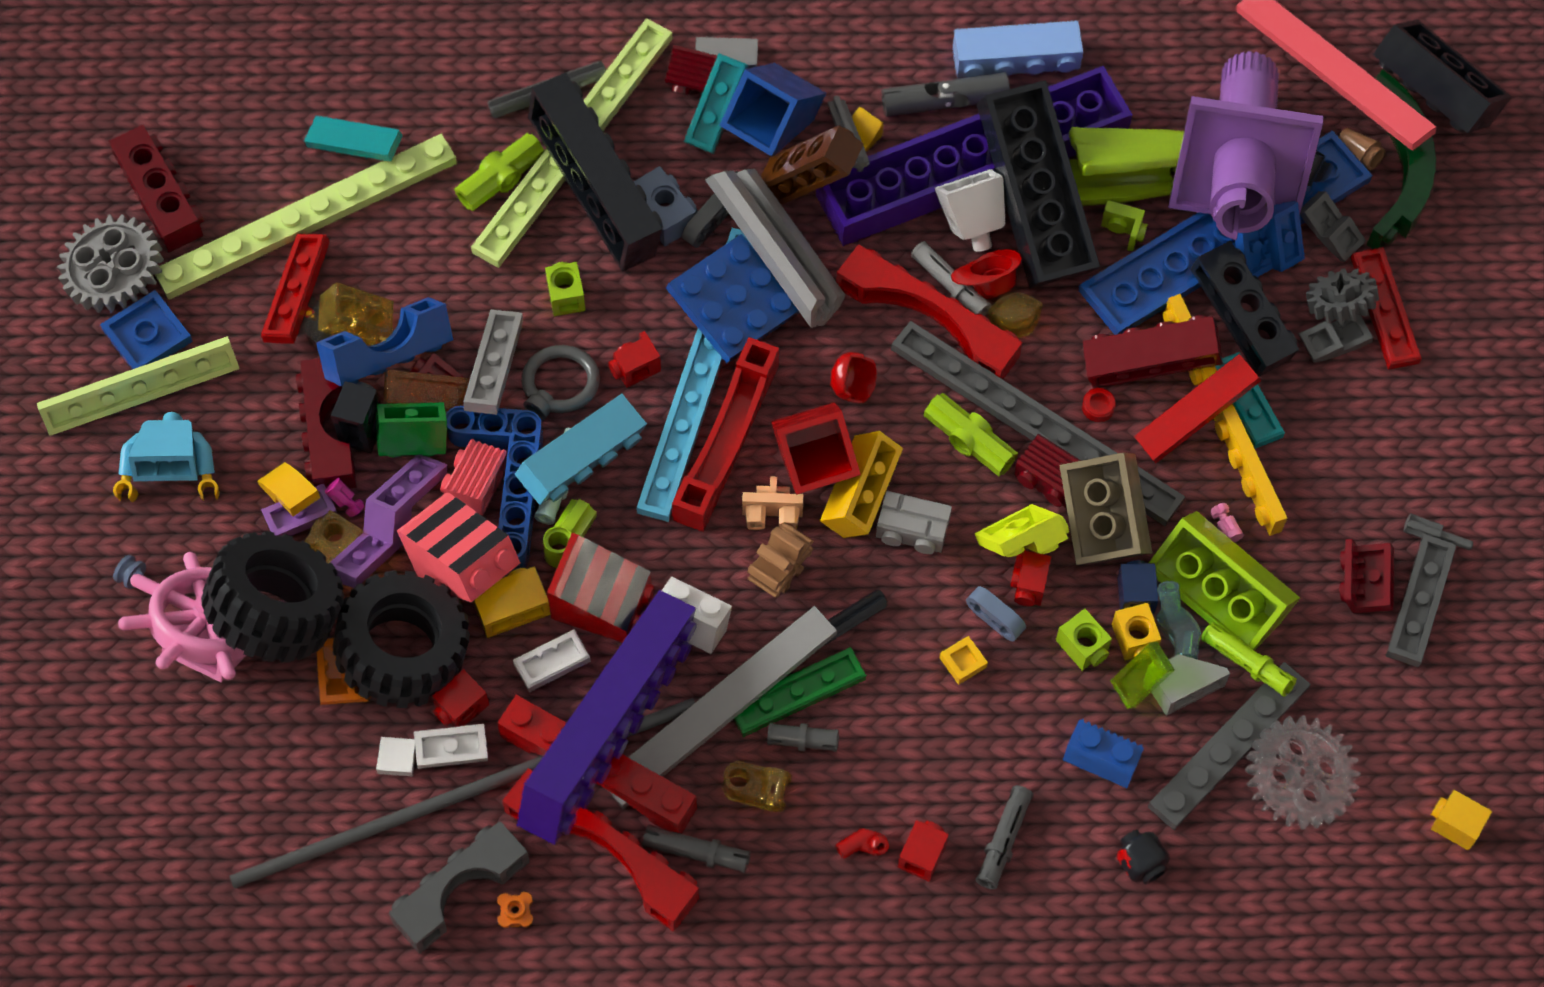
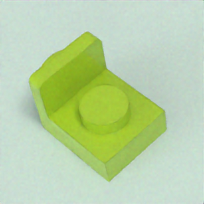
M1108 200L1101 226L1108 228L1114 233L1130 234L1127 250L1134 251L1136 241L1143 242L1148 224L1142 223L1145 210Z

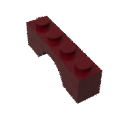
M320 358L300 361L301 373L296 374L298 393L304 394V403H299V414L301 423L306 422L307 432L302 433L304 452L310 453V462H305L306 478L309 482H313L314 486L324 484L326 488L333 480L339 478L349 489L357 488L354 458L350 444L335 440L324 430L325 420L335 407L342 387L325 379Z

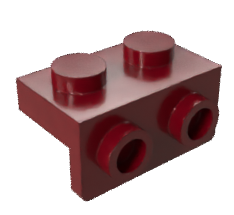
M1346 539L1345 551L1340 553L1341 567L1345 571V581L1340 582L1342 602H1346L1353 614L1394 610L1393 545L1391 543L1357 546L1353 539Z

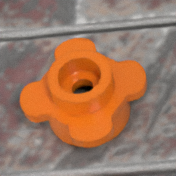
M522 892L520 895L502 893L498 897L497 902L500 906L501 914L497 920L501 927H528L532 924L533 916L530 914V905L533 902L531 894L528 892ZM517 907L519 910L517 913H513L512 908Z

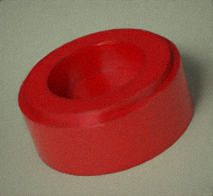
M1094 388L1085 394L1082 411L1089 420L1104 422L1113 416L1116 400L1110 391L1104 388Z

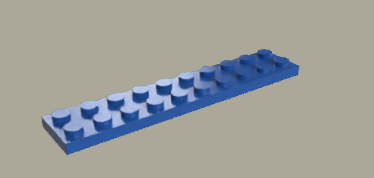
M1333 131L1319 138L1316 150L1326 156L1324 162L1330 163L1334 167L1327 180L1313 182L1312 186H1307L1302 207L1318 191H1326L1335 204L1371 181L1372 174ZM1198 212L1080 284L1078 291L1114 335L1122 334L1125 330L1135 328L1164 310L1169 297L1181 294L1183 298L1201 287L1190 269L1196 259L1230 240L1236 248L1235 240L1226 237L1219 231L1211 214ZM1300 216V222H1301V224H1303V223H1305V222H1304V220L1302 219V217Z

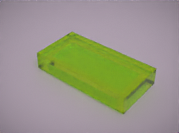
M1156 641L1149 643L1110 682L1126 708L1131 709L1140 704L1175 669Z

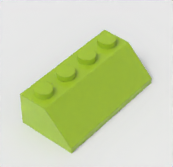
M1197 511L1183 517L1149 562L1155 563L1157 580L1210 625L1212 622H1215L1254 651L1282 623L1300 600L1297 594Z

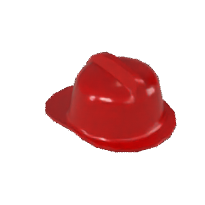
M995 250L954 270L951 274V279L957 284L973 286L976 292L985 299H993L1005 294L1015 286L1017 280L1016 269L1020 266L1022 258L1020 253L1015 250Z

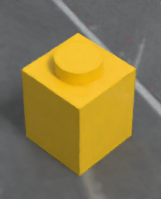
M1453 790L1447 800L1440 797L1431 815L1436 820L1431 830L1469 851L1480 835L1492 811Z

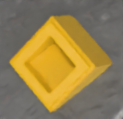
M859 107L853 114L852 119L867 152L883 136L884 125L879 119Z

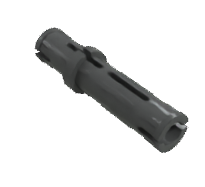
M1015 785L1012 787L992 842L988 843L985 847L986 857L979 875L976 877V882L985 888L992 890L998 888L1004 867L1013 857L1011 849L1029 803L1034 796L1032 791L1023 786Z
M648 825L646 828L648 833H644L642 843L644 848H651L706 862V866L711 868L717 865L741 871V873H746L747 871L746 865H749L751 851L749 850L746 851L722 845L721 840L713 839L711 842L652 827L651 825Z

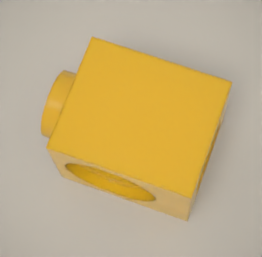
M1144 603L1115 611L1112 627L1124 660L1135 658L1136 661H1142L1154 656L1158 651L1161 636L1149 604ZM1130 631H1140L1145 635V638L1136 639L1131 636Z

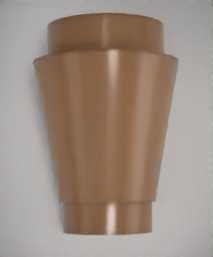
M1350 128L1344 129L1338 136L1368 170L1376 168L1385 155V149L1381 147V142Z

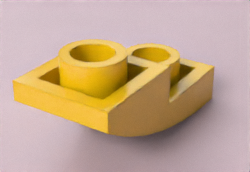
M285 462L257 481L259 486L275 503L279 502L292 517L320 499L318 490L301 473Z

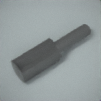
M1412 513L1409 514L1404 524L1403 532L1419 538L1427 534L1456 544L1458 547L1466 550H1471L1474 544L1469 539L1442 530L1444 525Z

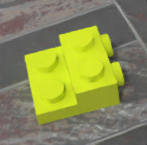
M1031 504L974 534L979 546L1004 557H1013L1022 553L1025 548L1040 554H1047L1056 550L1059 547V543L1068 539L1069 527L1061 515Z

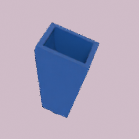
M776 63L745 69L719 126L766 154L774 156L814 121L827 93Z

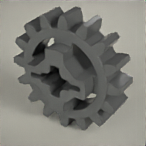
M1345 268L1341 269L1340 272H1336V274L1333 271H1329V277L1318 276V284L1310 283V291L1306 292L1310 314L1315 313L1317 320L1325 317L1328 324L1334 319H1338L1339 324H1343L1349 318L1353 322L1357 321V315L1359 314L1368 316V309H1375L1376 301L1379 300L1375 278L1370 279L1368 272L1359 275L1358 269H1354L1351 273H1347Z

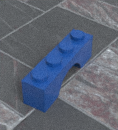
M427 297L401 308L400 318L395 330L386 340L379 344L367 346L362 338L346 331L318 341L316 344L325 379L343 387L345 381L356 384L359 382L358 379L368 375L384 373L387 367L397 363L411 362L415 359L414 356L423 352L437 351L442 348L443 344L452 341L453 335L446 304Z

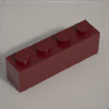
M1197 315L1189 318L1188 321L1179 323L1166 321L1148 329L1129 328L1122 334L1111 336L1109 334H1098L1090 340L1083 341L1087 378L1093 389L1223 365L1218 327L1213 316Z

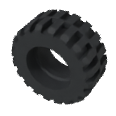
M256 532L243 535V538L239 536L229 541L218 552L204 586L201 603L208 624H213L212 629L219 638L224 637L228 646L234 650L236 648L243 650V654L251 658L255 655L262 657V661L273 662L275 659H280L281 663L294 661L295 657L300 660L311 656L312 653L319 651L325 641L328 640L343 605L344 588L340 576H337L338 573L334 565L327 563L326 556L319 550L315 552L311 549L310 544L301 541V543L292 539L293 536L286 534L276 536L274 532H263L261 535H258ZM259 591L276 595L285 600L286 602L269 598Z
M387 571L382 578H379L378 575L366 578L365 586L357 584L351 590L350 596L344 599L337 617L333 655L336 656L335 664L338 671L342 674L345 673L344 681L350 688L355 686L359 688L358 695L366 700L370 696L376 698L377 704L387 707L388 702L396 703V708H407L408 703L412 702L417 707L427 704L429 696L432 697L437 691L439 692L461 672L469 644V621L467 614L461 613L463 605L457 597L451 598V590L444 584L438 586L434 584V578L427 575L424 578L415 576L416 572L405 571L404 575H397L396 571ZM404 621L423 630L431 640L433 647L420 656L411 658L396 657L381 650L373 642L369 632L384 622Z

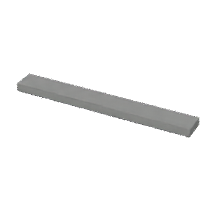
M813 606L628 758L662 777L665 776L836 636L837 630ZM608 791L623 809L629 805Z

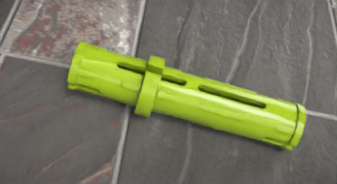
M1212 622L1211 625L1205 628L1201 640L1251 674L1252 679L1269 685L1283 697L1293 690L1297 679L1274 664V660L1268 655L1262 656L1215 622Z

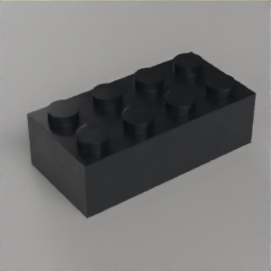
M1418 19L1394 24L1373 53L1380 60L1379 65L1385 71L1397 74L1403 79L1402 84L1408 90L1421 94L1427 99L1426 104L1428 107L1438 113L1442 112L1451 119L1449 121L1451 126L1462 133H1470L1490 127L1512 98L1511 95Z

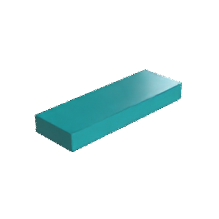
M718 53L685 136V143L710 153H715L724 130L719 125L744 70L749 67L748 64Z
M315 116L304 142L308 148L391 162L403 135L399 129Z
M1237 352L1230 356L1224 357L1223 365L1215 366L1217 371L1225 364H1227L1230 360H1232L1235 356H1237L1238 354L1241 355V353ZM1258 384L1233 403L1254 449L1284 437L1285 432Z

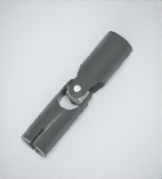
M1004 72L949 81L884 88L881 91L882 106L885 117L951 107L976 105L985 95L1008 90L1010 87L1008 76ZM938 93V98L931 96Z

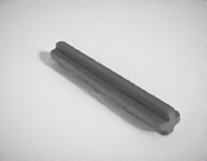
M597 61L569 71L567 75L572 82L575 81L579 87H583L599 81L606 72V68L602 61ZM547 80L489 100L488 107L491 115L497 118L530 106L532 87Z
M833 96V100L829 101L827 106L835 127L840 125L850 130L854 137L861 141L846 101L841 100L839 96ZM864 146L853 166L857 172H862L864 167L869 166V159Z

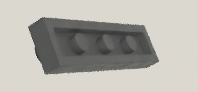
M1424 534L1421 538L1385 655L1386 657L1415 667L1420 666L1457 546L1456 544Z

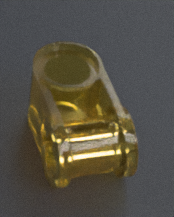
M736 761L728 765L724 771L722 790L724 795L733 802L757 806L767 811L781 812L785 810L786 804L783 798L786 785L791 782L792 775L779 768L763 767L743 761ZM740 776L748 784L743 787H736L729 780ZM774 785V786H775V790H774V793L771 794V789H772V786Z

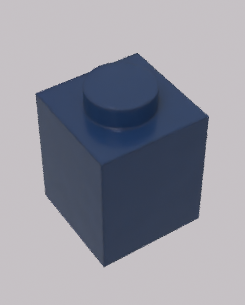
M1134 560L1121 564L1117 577L1120 610L1148 603L1152 614H1155L1159 601L1155 563L1146 564L1144 561Z

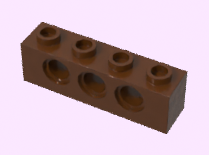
M838 125L770 157L761 178L782 205L850 175L864 143L854 137L850 130Z

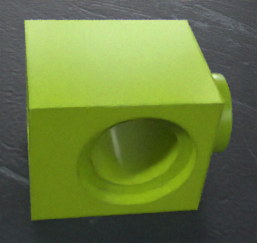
M559 262L553 266L545 267L553 315L560 316L586 311L577 262ZM563 284L571 285L565 289L559 288Z
M1083 609L1059 627L1056 642L1082 671L1091 664L1094 667L1098 666L1110 654L1108 650L1112 638L1086 609ZM1088 638L1094 645L1090 647L1083 646L1078 642V639Z

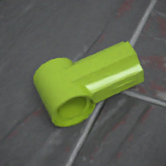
M571 499L554 527L549 528L545 532L543 537L544 558L550 566L558 567L565 548L555 550L551 547L556 544L567 546L572 533L584 537L596 519L597 511L589 503L581 499Z

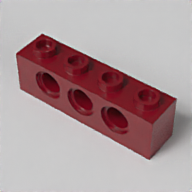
M141 125L109 140L108 142L117 163L167 251L172 252L203 237L200 224L204 222V219L196 204L190 207L187 201L190 195L183 181H175L173 176L177 173L169 157L163 159L159 152L163 151V148L155 133L149 136L144 125ZM177 209L174 212L168 213L170 210Z

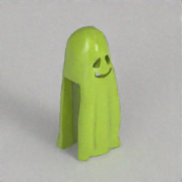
M1072 127L1069 130L1068 137L1076 151L1077 159H1070L1069 161L1082 206L1107 204L1108 200L1125 203L1170 195L1174 177L1172 178L1170 173L1176 171L1184 131Z

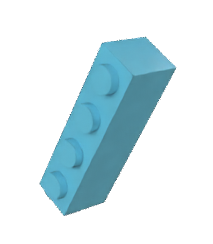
M620 394L524 460L516 471L515 476L539 505L548 499L555 502L568 492V485L574 481L579 485L594 473L592 469L600 464L602 467H605L618 456L616 453L623 447L629 450L642 439L640 433L647 423L626 397Z

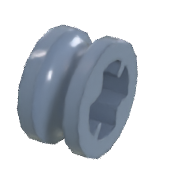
M128 554L118 563L113 579L118 583L124 582L123 585L126 588L132 589L134 586L131 585V577L134 574L144 575L146 564L140 560L136 562V558Z

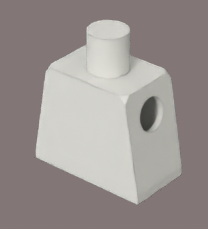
M990 169L935 187L936 194L953 234L963 240L971 238L974 251L979 252L990 249L992 243L989 232L1003 228L1005 225L1003 176Z

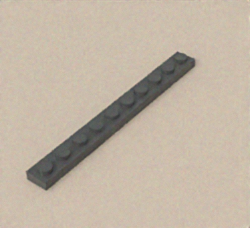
M912 321L907 324L892 343V351L1032 441L1037 434H1040L1081 461L1118 454ZM1138 467L1146 515L1166 526L1184 502L1185 496Z

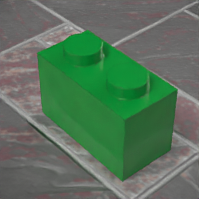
M444 402L377 404L376 440L379 456H434L435 454H446L447 418Z

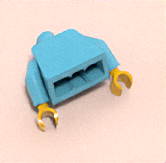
M176 412L164 414L162 420H147L142 424L139 433L132 436L121 448L118 475L122 476L121 480L114 485L113 493L121 501L122 492L129 488L128 499L134 502L137 499L138 491L131 484L132 477L133 481L198 480V475H201L202 481L198 485L200 498L204 501V489L212 487L215 489V497L218 499L220 491L217 483L212 480V474L215 473L212 448L200 432L193 431L192 422L183 420L182 416Z

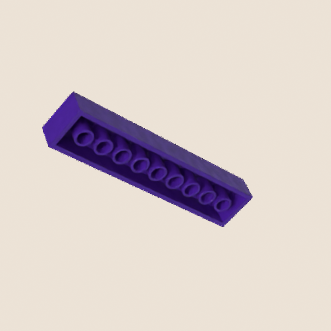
M1104 66L1048 87L1068 158L1077 155L1068 137L1069 130L1072 127L1130 128L1132 113ZM976 114L868 156L869 166L864 167V171L857 172L856 168H852L850 175L816 189V197L842 246L940 209L942 206L935 187L990 169L995 171L980 115Z

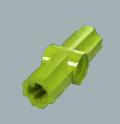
M526 133L503 152L494 151L488 154L481 162L479 170L454 188L455 194L468 210L474 211L497 192L506 193L513 189L519 182L521 174L533 166L545 151L533 134Z
M944 393L937 394L925 409L924 417L949 436L951 444L958 452L965 456L973 455L997 476L1004 475L1017 459L1018 452L993 433L987 420L975 412L969 414Z

